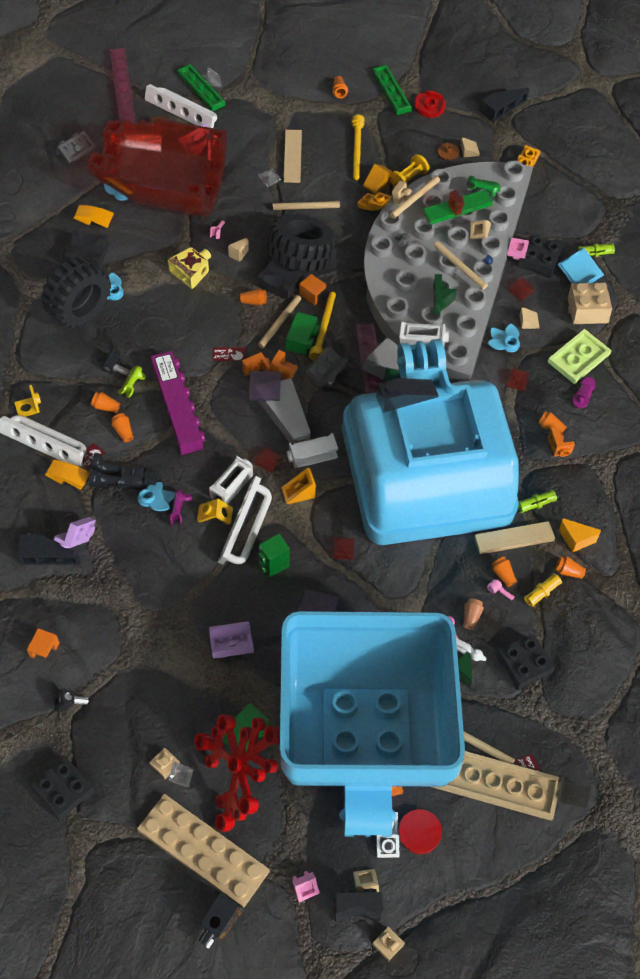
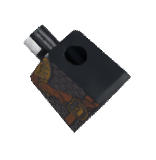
M220 893L200 924L205 930L198 941L207 948H210L216 937L223 940L245 909L223 893ZM220 919V926L215 928V921Z

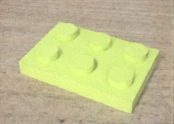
M584 329L548 359V363L575 384L608 357L611 350Z

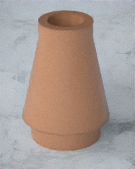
M467 599V603H464V628L475 630L476 624L484 610L482 601Z

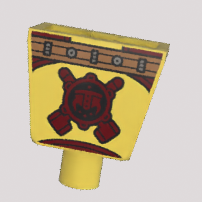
M188 248L168 259L169 272L193 289L208 273V259L211 258V254L206 249L198 253L193 248Z

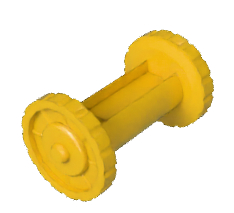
M415 154L407 168L401 172L393 171L390 174L391 184L395 188L399 181H404L408 186L407 182L417 174L425 175L429 172L428 162L423 156Z

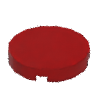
M425 91V93H419L415 97L414 108L419 115L433 118L442 115L445 111L446 100L443 99L440 93Z
M417 809L403 816L399 824L398 835L402 845L410 852L422 855L430 853L437 847L441 840L442 828L440 821L434 814L427 810Z

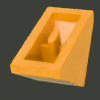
M374 164L363 187L376 195L391 182L389 176L393 171L382 165Z
M306 468L281 487L286 504L315 498L316 484L311 469Z
M564 518L559 528L560 534L572 553L596 543L601 531Z

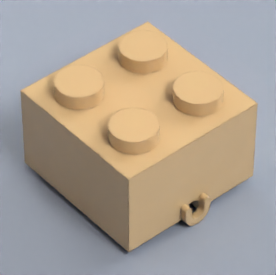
M606 283L571 284L568 295V312L571 313L573 324L608 323L612 312V305Z

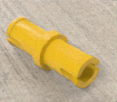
M553 573L543 583H538L536 588L524 597L525 602L530 607H533L542 598H547L550 592L562 583L560 577Z

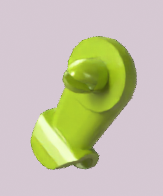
M134 366L130 370L123 387L118 390V394L125 392L127 398L132 396L134 391L132 386L137 379L145 380L146 375L142 373V367Z

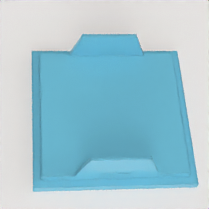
M582 248L558 264L571 284L593 283L604 276L585 248Z

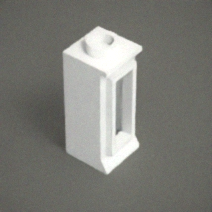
M401 322L399 339L400 343H409V345H414L417 341L430 343V340L441 339L445 347V342L449 341V331H446L445 324L430 325ZM409 333L436 334L437 336H430V335H413V334H409Z
M331 433L328 437L315 438L294 443V445L289 443L287 458L289 462L293 463L295 469L338 458L336 453L338 446L333 433Z
M237 456L221 477L209 487L210 498L214 499L217 494L222 498L223 502L228 504L253 476L252 464L248 460ZM238 469L241 470V473L227 489L223 488Z

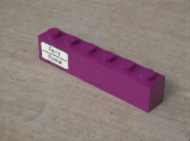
M172 351L151 356L155 377L181 455L202 450V442L205 441L204 433L198 429L200 422L198 416L193 414L195 408L193 401L188 399L190 397L189 389L183 385L185 379L183 372L178 370L180 368L178 357L174 358Z

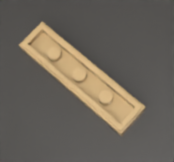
M286 130L284 182L300 183L302 130Z
M548 521L476 534L474 539L480 555L552 542L555 537Z

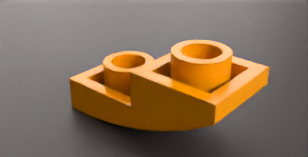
M525 145L516 161L521 162L523 165L534 167L540 155V150Z
M378 192L376 195L367 193L357 202L358 208L371 211L380 210L392 200V196Z
M79 205L74 219L89 226L92 221L108 228L114 213L94 206Z
M53 460L45 476L60 484L65 481L81 490L90 472L67 462Z

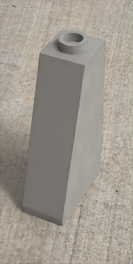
M387 337L366 358L362 369L384 379L386 367L399 369L397 364L398 345Z
M292 379L256 386L258 402L289 443L294 445V443L310 440V429Z

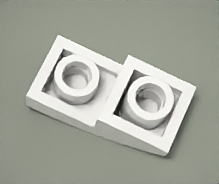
M395 812L396 818L392 822L391 837L376 835L377 858L399 857L398 812Z

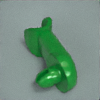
M472 175L468 177V181L473 182L467 187L470 190L476 187L485 189L489 192L490 197L493 194V198L496 192L501 190V186L497 182L476 179Z

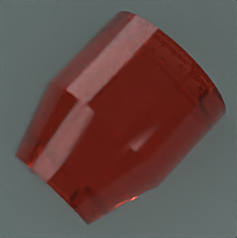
M157 119V122L146 123V120H141V123H130L129 120H110L107 122L103 130L105 148L102 154L92 152L87 162L90 175L138 205L208 217L211 214L218 198L224 173L227 151L226 130L164 119Z

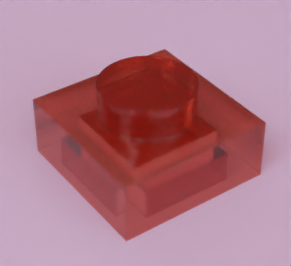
M457 190L450 191L448 204L455 216L462 214L464 199L458 194Z
M521 278L510 286L509 291L522 301L531 295L535 288L525 279Z
M511 369L507 387L525 391L529 373Z
M264 447L256 458L255 465L271 473L281 460V455Z
M334 538V559L353 560L354 539Z

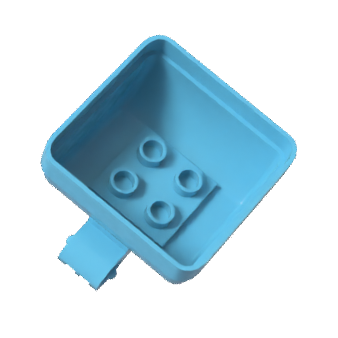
M441 339L430 340V343L417 341L414 345L399 343L397 348V364L401 379H431L439 396L438 398L383 413L377 401L376 392L354 397L345 408L342 419V434L367 537L377 545H388L500 529L509 526L513 522L519 505L517 497L519 464L496 386L487 380L481 379L450 383L446 371L445 349Z
M294 612L286 617L282 626L281 769L288 781L297 786H344V809L339 813L340 819L344 821V837H353L354 835H365V837L382 835V837H391L392 822L396 818V813L392 809V786H446L458 777L462 768L465 744L454 624L450 618L440 613Z

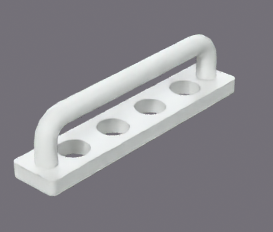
M151 84L146 86V101L198 127L206 123L210 131L213 130L214 122L217 120V115L214 112L168 89L157 88ZM158 94L162 97V102L158 100ZM171 101L175 103V109L171 106ZM184 107L188 109L189 115L185 114ZM197 114L202 117V122L197 119Z
M16 415L11 418L2 416L0 418L1 434L63 462L78 467L83 465L86 446L82 442L24 416ZM14 428H16L20 434L16 433ZM30 435L33 436L36 441H33L30 438ZM46 443H49V444L51 445L52 449H50V448L46 445ZM62 450L66 451L68 453V456H66L62 452Z
M257 476L250 483L218 559V563L222 565L226 560L234 564L246 562L271 503V492L259 484L261 478ZM257 491L263 494L264 500L241 555L235 556L231 554V550Z

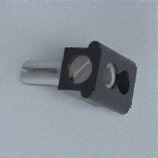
M111 350L103 363L102 370L110 374L117 371L126 376L130 372V370L118 365L121 355Z
M63 688L54 697V710L56 712L59 710L66 711L73 704H88L89 700L88 697L75 696L74 691Z

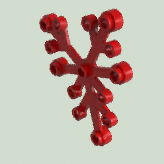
M229 714L218 717L217 726L212 728L211 735L208 733H198L195 736L194 743L197 750L209 749L213 752L212 755L206 756L205 764L207 768H216L219 760L222 758L228 762V769L232 773L229 790L223 795L216 797L217 808H225L224 814H218L215 820L216 829L219 832L230 831L234 828L235 821L245 820L248 814H254L259 808L258 800L251 796L246 775L250 776L253 782H262L265 779V772L274 773L277 770L278 765L275 759H266L259 754L268 746L280 743V728L278 726H268L265 728L266 722L264 718H253L252 728L242 727L240 729L238 745L233 730L236 727V719ZM264 730V738L257 743L259 731ZM225 732L228 738L231 753L225 750L223 745L222 738L224 737ZM247 741H249L248 749H247V751L245 752V750H246V745H247ZM251 760L262 768H253L247 763ZM238 783H240L243 794L239 801L237 797Z

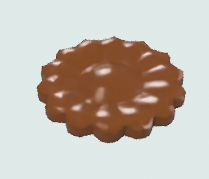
M443 143L437 149L438 155L444 160H455L460 154L459 148L453 143Z

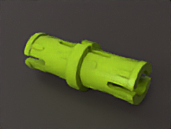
M594 243L591 246L578 247V251L585 248L588 254L594 257L614 254L615 251L613 243L601 245Z
M550 490L518 501V510L520 513H524L534 508H542V505L557 501L556 493L554 490Z

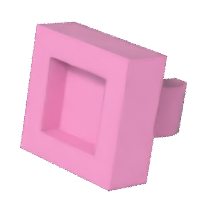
M511 238L508 256H513V259L520 260V258L525 259L529 241Z
M304 871V876L297 878L296 875L293 876L292 883L299 902L320 893L313 872Z

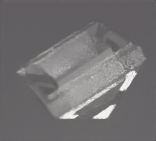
M208 67L207 82L212 86L220 88L221 80L219 74Z
M273 169L258 175L267 187L281 181V178Z
M173 762L169 781L189 788L194 768Z

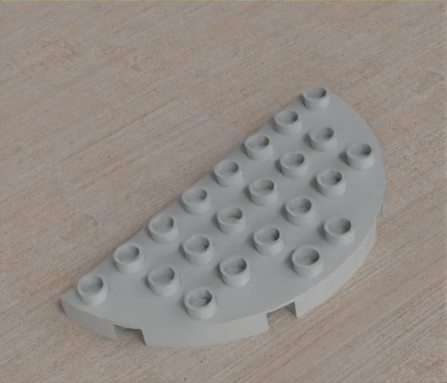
M509 161L507 163L477 162L437 169L408 185L407 188L412 190L409 196H412L435 176L440 178V182L394 219L391 218L390 213L398 205H394L392 198L377 216L369 232L365 247L363 281H366L367 284L366 299L375 321L384 335L397 345L400 343L401 322L430 325L445 324L446 331H449V341L445 342L444 347L446 371L451 383L458 382V380H471L507 260L511 238H513L533 170V166L523 165L519 161ZM471 175L476 179L497 182L501 186V190L496 192L495 197L493 198V194L490 197L493 201L492 206L432 225L429 224L423 214L424 208L485 190L477 187L473 190L467 188L469 184L473 183L468 181V177ZM488 220L491 222L487 238L470 239V221ZM408 233L410 241L404 247H400L398 245L400 240H396L394 237ZM439 241L485 281L488 286L484 290L481 289L434 247V244ZM488 254L493 258V263L490 265L485 264L483 261ZM435 274H442V282L446 283L445 289H457L454 302L440 313L434 314ZM409 333V334H413V335H430V336H437L436 334Z

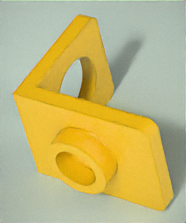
M29 385L32 397L15 402L17 413L20 416L26 417L40 413L38 404L41 403L38 392L34 393L32 385ZM24 404L31 405V409L26 412L21 411L20 408Z
M220 499L200 504L197 521L200 523L216 517L229 525L232 520L233 508ZM222 507L227 511L226 518L222 514Z

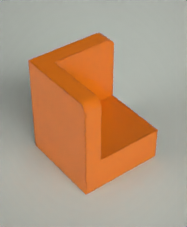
M310 274L299 284V295L315 306L317 304V296L326 289V284Z
M281 350L277 352L271 362V374L283 379H292L298 370L297 365L285 361V352Z
M38 628L27 648L29 656L35 658L36 655L46 658L50 650H56L59 645L57 635Z

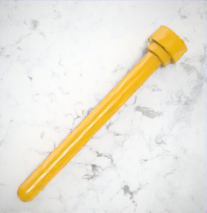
M362 115L352 117V127L355 129L354 180L360 178L361 129L364 127L365 121Z
M335 292L329 293L316 344L310 349L309 358L312 361H315L323 351L322 346L336 297Z

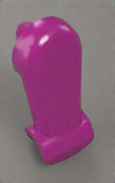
M586 377L582 380L580 388L573 396L572 403L576 408H585L589 403L592 391L596 387L595 380L591 377Z
M178 489L175 492L173 511L170 515L171 526H173V522L176 520L182 525L181 506H183L184 501L187 502L192 499V495L182 494V489Z

